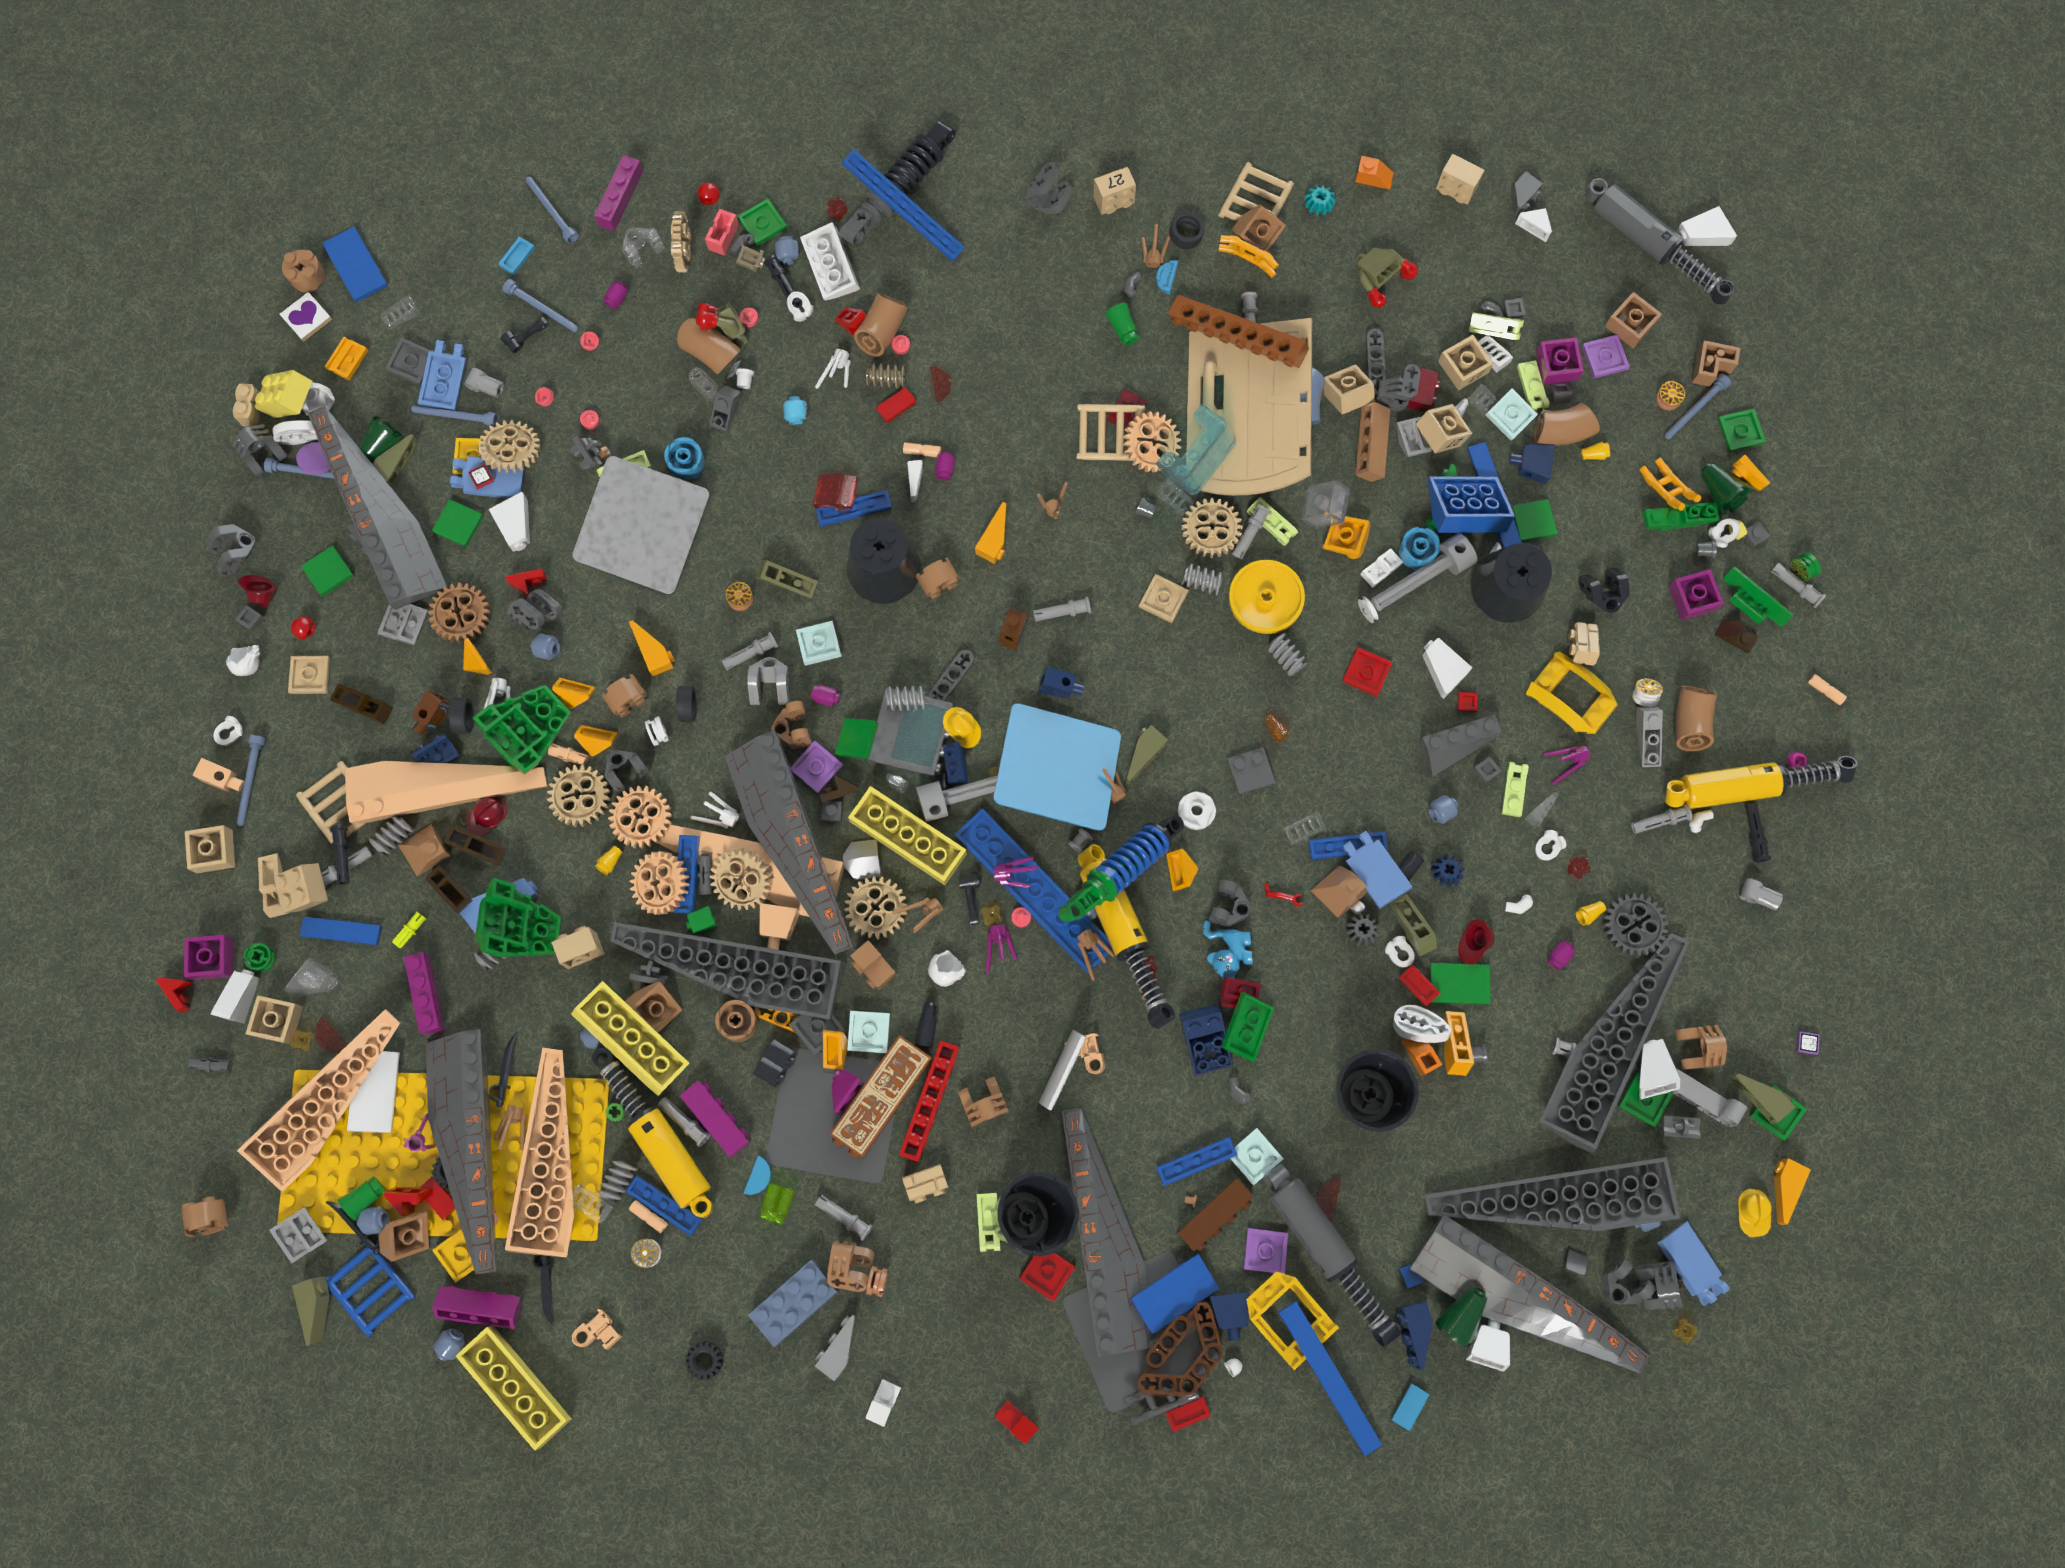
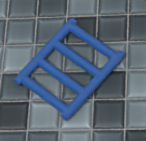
M367 1246L334 1275L325 1278L329 1290L367 1337H370L373 1333L372 1330L407 1300L411 1301L415 1298L412 1290L385 1256L381 1253L378 1255L373 1254V1250L371 1251ZM369 1254H372L378 1263L342 1292L336 1283ZM384 1269L390 1279L355 1308L348 1298ZM396 1284L403 1294L367 1324L360 1314Z

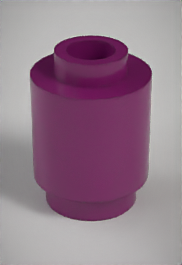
M617 281V283L612 282L604 295L605 299L603 302L616 310L617 307H620L628 293L627 286L620 281Z
M941 452V454L937 455L935 467L937 479L951 480L955 464V457L952 456V453Z
M820 684L819 686H814L811 699L815 700L816 703L834 707L835 704L839 703L841 693H838L837 688Z
M1566 940L1564 942L1559 941L1548 955L1549 959L1547 962L1557 970H1560L1562 967L1565 968L1576 953L1573 950L1575 947Z

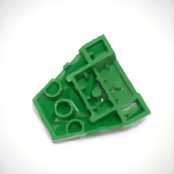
M546 685L524 692L521 696L513 699L511 697L505 699V702L488 705L475 715L473 720L483 732L486 740L512 767H516L518 771L525 775L541 762L571 712Z
M493 878L486 890V897L481 900L479 905L475 940L479 942L481 952L497 957L555 955L552 942L559 936L561 917L543 904L537 905L530 900L532 898L530 895L521 894L516 890L517 886Z

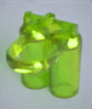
M769 1183L760 1208V1217L772 1223L774 1221L782 1224L783 1220L787 1218L795 1191Z

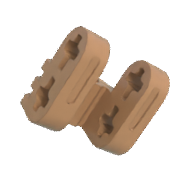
M793 701L787 703L786 708L781 711L772 725V731L775 730L776 733L780 727L786 728L783 734L778 735L781 742L791 749L807 747L812 744L808 729L801 728L791 731L788 723L807 717L803 702Z
M1718 1025L1675 1030L1677 1041L1700 1038L1703 1057L1680 1060L1682 1070L1725 1065L1727 1043Z
M995 1076L985 1080L991 1096L975 1103L972 1102L967 1088L958 1091L971 1127L1009 1113Z
M838 1240L833 1242L827 1272L828 1284L834 1288L856 1292L866 1290L868 1276L862 1272L851 1271L850 1266L870 1267L874 1260V1252L869 1248L856 1246V1243L848 1245V1242H843L842 1244Z

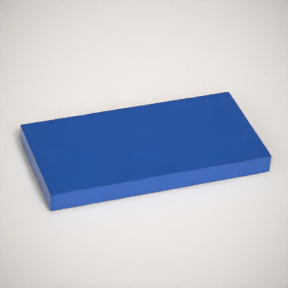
M355 227L322 243L355 302L388 286Z
M1196 1253L1132 1296L1130 1300L1150 1333L1154 1334L1176 1317L1182 1315L1217 1291L1219 1287L1199 1254Z

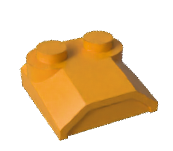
M1746 455L1731 466L1733 469L1730 471L1731 474L1739 479L1741 478L1758 492L1770 483Z
M1334 514L1323 549L1345 554L1350 559L1359 558L1363 554L1367 543L1370 521Z

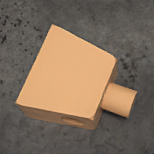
M201 758L193 773V776L200 781L230 792L231 788L241 791L244 786V781L238 779L237 774L203 758Z
M760 904V935L764 938H769L767 948L779 950L780 940H791L800 915V911L797 908Z

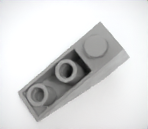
M1657 706L1636 707V726L1642 767L1661 766L1663 710Z
M855 1315L851 1317L846 1316L840 1325L842 1330L838 1335L836 1333L832 1335L828 1341V1344H830L826 1351L822 1350L815 1359L817 1361L815 1367L833 1381L838 1379L849 1363L856 1321Z

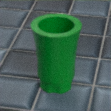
M1127 303L1118 304L1105 313V317L1111 323L1123 345L1128 346L1139 340V335Z
M373 1176L351 1192L338 1198L337 1201L347 1215L356 1221L360 1212L379 1199L380 1195L386 1190L381 1182Z

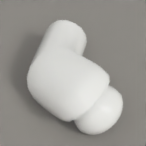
M1705 810L1692 815L1689 826L1693 833L1701 831L1703 821L1713 819L1712 810Z
M1522 896L1518 903L1506 902L1504 911L1523 914L1533 905L1531 896Z

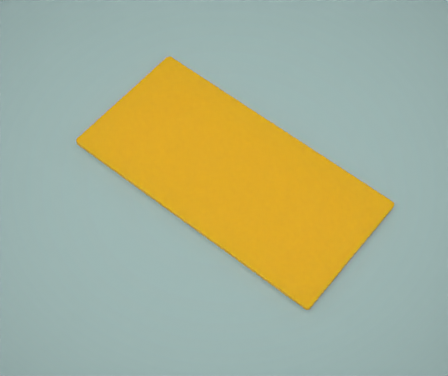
M296 1070L294 1072L292 1097L320 1070ZM398 1073L392 1133L347 1131L349 1104L312 1164L284 1191H281L277 1224L305 1207L322 1233L356 1234L326 1201L339 1204L338 1198L351 1192L373 1176L381 1182L386 1191L395 1187L420 1188L431 1176L434 1177L432 1174L434 1167L432 1166L436 1164L437 1161L435 1160L440 1158L437 1147L415 1152L403 1146V1139H408L412 1134L416 1133L423 1118L428 1113L427 1074ZM488 1075L489 1090L493 1085L499 1084L500 1076ZM509 1076L507 1085L511 1086V1089H506L505 1100H503L504 1105L502 1107H497L496 1102L491 1100L489 1096L494 1211L498 1218V1222L495 1224L496 1238H507L523 1155V1151L520 1149L521 1121L518 1124H510L501 1149H498L503 1130L497 1140H494V1136L508 1105L524 1108L523 1114L527 1115L525 1120L526 1139L537 1077ZM565 1078L574 1204V1221L570 1240L596 1241L598 1239L601 1197L596 1191L602 1190L600 1184L603 1178L607 1126L606 1109L608 1107L610 1087L607 1085L608 1080ZM498 1089L492 1092V1096L497 1098ZM427 1120L421 1134L425 1137V1145H436L429 1120ZM444 1188L451 1196L450 1189ZM384 1193L368 1207L384 1208L389 1214L390 1222L426 1211L428 1236L451 1237L461 1229L456 1210L445 1220H442L425 1200H423V1203L415 1205V1211L404 1217L384 1197Z

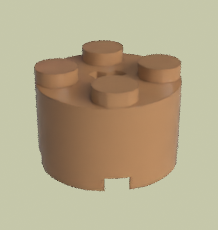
M296 250L285 254L282 271L294 288L301 292H312L324 282L325 269L310 250Z
M945 558V562L938 560L923 569L924 573L921 576L919 573L916 575L926 596H931L932 599L942 595V590L946 588L952 590L958 586L959 576L949 558Z
M633 674L629 675L630 679L623 677L607 688L608 693L606 695L604 693L601 695L613 714L620 715L621 718L631 712L630 708L633 706L639 707L647 701L645 699L646 692Z
M731 1000L723 1004L718 1010L715 1024L720 1034L728 1040L743 1042L755 1034L758 1027V1017L754 1009L747 1003L740 1000ZM736 1017H738L741 1020V1022H738V1025H735L733 1023V1021L736 1020Z
M206 1197L200 1203L195 1204L191 1202L182 1205L185 1235L188 1237H195L197 1232L202 1233V1236L224 1230V1226L228 1227L223 1199L215 1200V1197Z

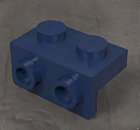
M445 734L435 736L431 743L426 746L421 745L417 747L412 754L417 762L449 764L461 757L450 738Z
M960 742L943 746L948 783L957 785L968 784L964 750Z

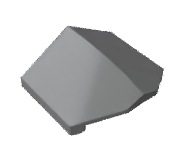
M1421 417L1396 423L1399 445L1407 457L1432 451L1416 425Z
M876 839L851 842L843 854L844 868L854 880L871 879L873 876L875 878L881 877Z

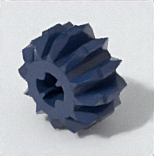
M1445 854L1443 858L1439 856L1436 859L1437 862L1432 864V867L1435 869L1431 871V874H1437L1433 880L1437 881L1440 879V886H1443L1446 882L1447 887L1450 888L1452 883L1458 885V879L1462 880L1464 877L1461 872L1465 871V868L1459 867L1462 861L1459 860L1456 863V856L1454 855L1451 859H1449L1448 854ZM1450 868L1451 872L1446 874L1444 870Z

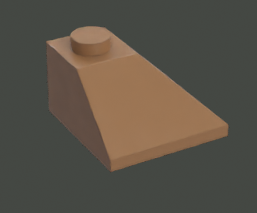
M1258 205L1243 214L1231 231L1245 242L1263 251H1268L1286 225L1262 205Z
M432 824L398 844L417 877L451 857Z
M1339 865L1315 886L1311 892L1339 918L1367 893V886L1353 872Z
M660 981L637 990L625 1001L657 1033L682 1011Z
M423 1211L387 1223L379 1234L380 1253L392 1262L429 1249L427 1212Z

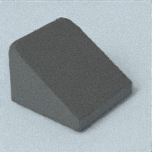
M1568 382L1550 384L1553 405L1571 403L1573 393Z
M1568 1249L1562 1269L1585 1276L1588 1256Z

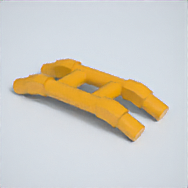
M1221 235L1220 243L1229 244H1219V251L1237 255L1259 266L1271 278L1277 275L1274 270L1279 264L1269 252L1241 240L1238 236Z
M1662 458L1655 461L1664 476L1658 481L1646 466L1639 469L1647 484L1652 486L1671 507L1679 510L1685 508V504L1675 498L1681 493L1689 500L1695 502L1701 500L1700 495L1688 488L1672 473V470L1665 464ZM1672 482L1677 488L1668 492L1663 486Z

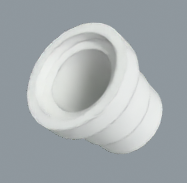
M736 369L737 387L750 389L754 371Z

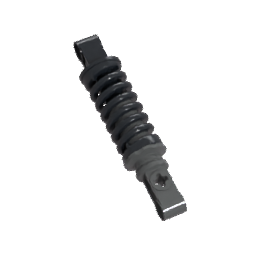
M938 121L927 135L919 134L912 143L913 145L909 146L906 152L902 153L900 159L895 161L894 166H891L888 172L883 175L906 196L910 195V188L915 189L917 182L923 181V175L929 174V168L933 169L938 162L944 159L942 151L953 141L956 131L942 121ZM868 190L865 194L867 201L861 204L859 210L840 229V237L854 246L861 243L862 239L872 228L882 221L883 216L891 217L894 212L890 206L871 190Z

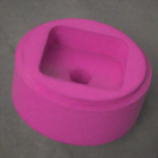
M1793 752L1787 757L1786 764L1788 769L1791 766L1796 769L1798 765L1804 767L1807 764V759L1804 754Z

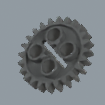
M1635 893L1631 894L1630 898L1625 894L1623 900L1620 897L1617 898L1616 903L1612 902L1610 904L1612 909L1608 908L1606 910L1609 916H1605L1603 919L1608 921V923L1604 924L1603 927L1608 928L1609 931L1604 934L1611 935L1608 942H1615L1614 949L1620 946V953L1627 950L1628 956H1631L1633 952H1635L1636 957H1639L1641 952L1646 956L1649 951L1651 953L1656 951L1655 947L1659 948L1662 946L1659 941L1666 940L1662 934L1668 933V930L1663 928L1668 925V922H1663L1667 915L1660 914L1663 908H1656L1657 901L1650 903L1651 897L1644 900L1643 894H1640L1638 898ZM1635 907L1641 910V916L1635 914ZM1645 916H1650L1648 920L1641 923L1640 925L1625 933L1624 935L1621 933L1624 929L1633 925L1635 922L1641 920ZM1619 917L1625 920V926L1619 924ZM1646 924L1652 926V933L1646 930ZM1630 934H1634L1636 936V943L1630 940Z

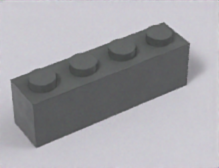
M1494 714L1423 737L1419 744L1432 778L1497 738L1501 733V729Z

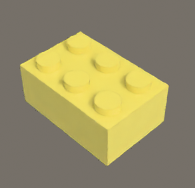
M294 370L267 375L262 381L263 387L261 392L255 398L256 404L254 408L272 418L300 414L312 380Z

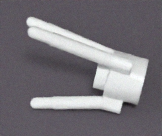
M836 349L834 356L831 357L829 364L815 386L816 389L819 388L830 369L829 376L832 377L836 368H843L844 366V387L847 388L849 366L851 364V361L848 360L849 353L847 351Z
M502 678L492 679L484 708L493 704L495 696L502 697L506 693V699L510 698L511 687L507 686V680Z
M709 792V795L726 809L722 810L708 802H704V805L720 813L719 819L722 822L696 816L690 817L692 820L722 826L727 829L729 826L734 827L739 818V813L718 796Z

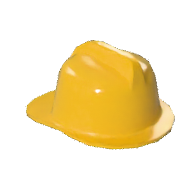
M960 707L950 708L943 716V726L947 733L956 742H960L964 748H971L977 745L981 738V728L972 714Z
M1755 1189L1745 1190L1741 1193L1738 1200L1740 1228L1749 1237L1763 1236L1768 1233L1771 1227V1203L1762 1191Z

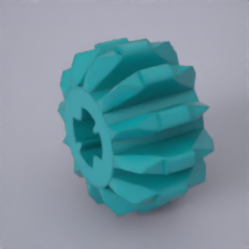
M1324 184L1321 188L1315 185L1314 189L1310 188L1305 196V206L1310 208V213L1315 211L1316 216H1318L1319 212H1321L1325 216L1326 212L1332 211L1335 205V194L1330 192V187L1325 189Z

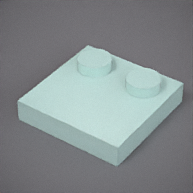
M1512 388L1485 415L1510 440H1513L1538 414Z
M833 621L796 630L805 666L841 657Z
M850 1011L847 1050L887 1053L890 1013Z
M1258 1128L1235 1147L1238 1156L1230 1158L1253 1185L1284 1159Z

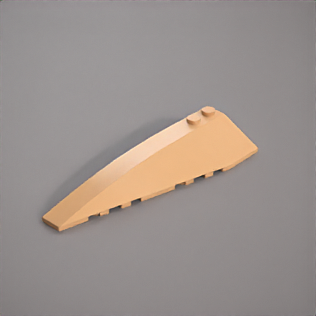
M380 761L345 768L346 805L349 822L355 825L547 786L543 767H534L525 775L512 766Z
M665 825L668 832L662 831L664 838L657 837L658 844L678 853L679 835L700 836L699 855H712L711 868L715 866L714 862L727 850L732 851L736 848L739 852L740 849L744 848L745 853L752 850V856L758 853V860L765 859L762 865H769L766 872L772 873L768 877V879L773 880L768 885L772 889L768 892L769 896L766 899L779 906L797 908L800 911V915L809 917L761 843L674 825ZM822 857L837 898L844 864L841 861ZM735 863L736 867L741 869L740 865ZM747 866L746 871L741 875V879L738 881L737 885L742 883L741 880L749 871V866ZM751 874V877L754 880H757V878L753 874Z
M385 1009L245 1141L237 1151L279 1190L284 1191L312 1164L400 1022Z
M542 1048L505 1250L524 1254L567 1257L574 1221V1204L563 1050Z

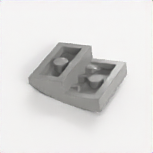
M412 604L394 610L388 605L378 630V635L415 645L428 610Z
M305 1207L269 1230L291 1263L327 1241Z

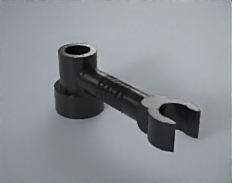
M541 317L532 327L519 336H516L512 331H508L501 336L500 340L505 346L509 347L512 353H516L522 348L520 343L536 332L544 330L549 325L545 318Z
M976 872L969 874V876L958 878L960 889H965L969 919L972 925L979 924L973 897V889L980 888L979 876Z

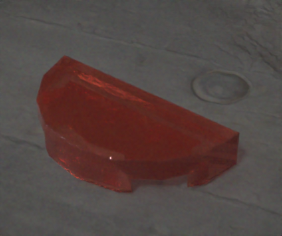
M930 367L936 402H939L949 395L951 379L949 374L939 369V367Z
M323 1017L319 1019L316 1024L315 1039L321 1047L326 1050L339 1051L348 1045Z
M1332 1181L1326 1183L1319 1189L1316 1195V1202L1329 1221H1332L1341 1182Z

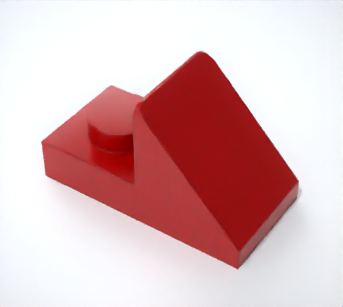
M845 307L834 321L854 336L855 331L867 315L863 310Z
M537 569L505 576V579L511 587L528 597L530 593L529 585H542L543 582L547 581V575L543 569Z
M167 978L156 979L176 1011L185 1013L190 1009L187 1004L189 1002L188 998L181 992L193 983Z
M395 1187L384 1192V1197L404 1217L415 1211V1205L421 1204L423 1200L431 1197V1193L428 1188Z
M1009 1400L994 1416L1025 1444L1039 1429Z

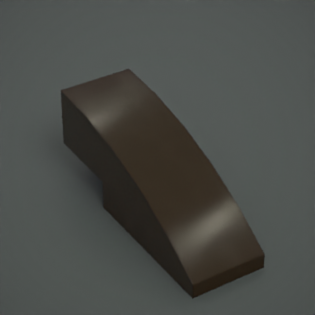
M339 683L329 699L344 708L381 724H385L393 709L385 702Z
M454 825L451 826L443 844L497 866L507 849Z
M440 865L425 878L457 914L473 901L456 880Z

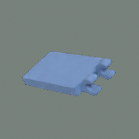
M437 340L435 352L429 351L418 404L456 411L467 362L466 358L463 357L464 348L462 344L455 343L453 354L445 353V342Z
M469 456L467 461L453 459L452 466H454V470L463 471L462 478L451 476L450 484H452L451 487L463 488L464 494L509 499L519 494L522 490L525 465L523 466V471L517 468L516 473L512 469L508 473H506L505 469L498 472V467L492 470L491 464L486 465L494 482L477 490L468 471L483 464L486 465L485 460Z
M1365 831L1359 835V839L1364 846L1355 850L1349 841L1343 845V849L1350 857L1346 860L1347 865L1367 886V893L1377 907L1381 909L1412 889V885L1379 840L1373 842L1368 832Z
M1688 1222L1681 1224L1657 1242L1669 1262L1675 1263L1677 1274L1692 1296L1697 1295L1703 1306H1706L1708 1303L1712 1304L1717 1300L1716 1296L1721 1293L1725 1294L1730 1290L1729 1286L1719 1279L1722 1276L1720 1270Z

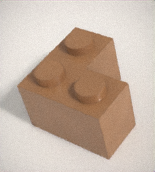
M1704 340L1697 349L1692 383L1710 387L1717 378L1718 371L1731 374L1738 365L1740 348Z
M866 941L850 955L853 960L851 962L852 966L859 974L863 972L868 977L865 981L872 989L877 987L880 990L897 975L869 941Z

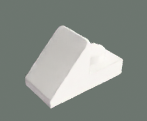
M882 1379L877 1393L871 1402L866 1419L884 1427L901 1387Z

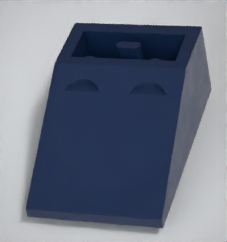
M1217 1004L1178 1014L1195 1076L1233 1066L1230 1052L1221 1048L1226 1032L1222 1014Z
M1419 1301L1396 1307L1395 1318L1398 1325L1401 1324L1403 1333H1401V1339L1403 1344L1408 1347L1409 1353L1406 1354L1410 1366L1413 1365V1369L1421 1371L1424 1370L1433 1322L1427 1302Z

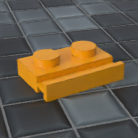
M343 337L325 367L327 370L333 371L335 374L350 381L369 350Z

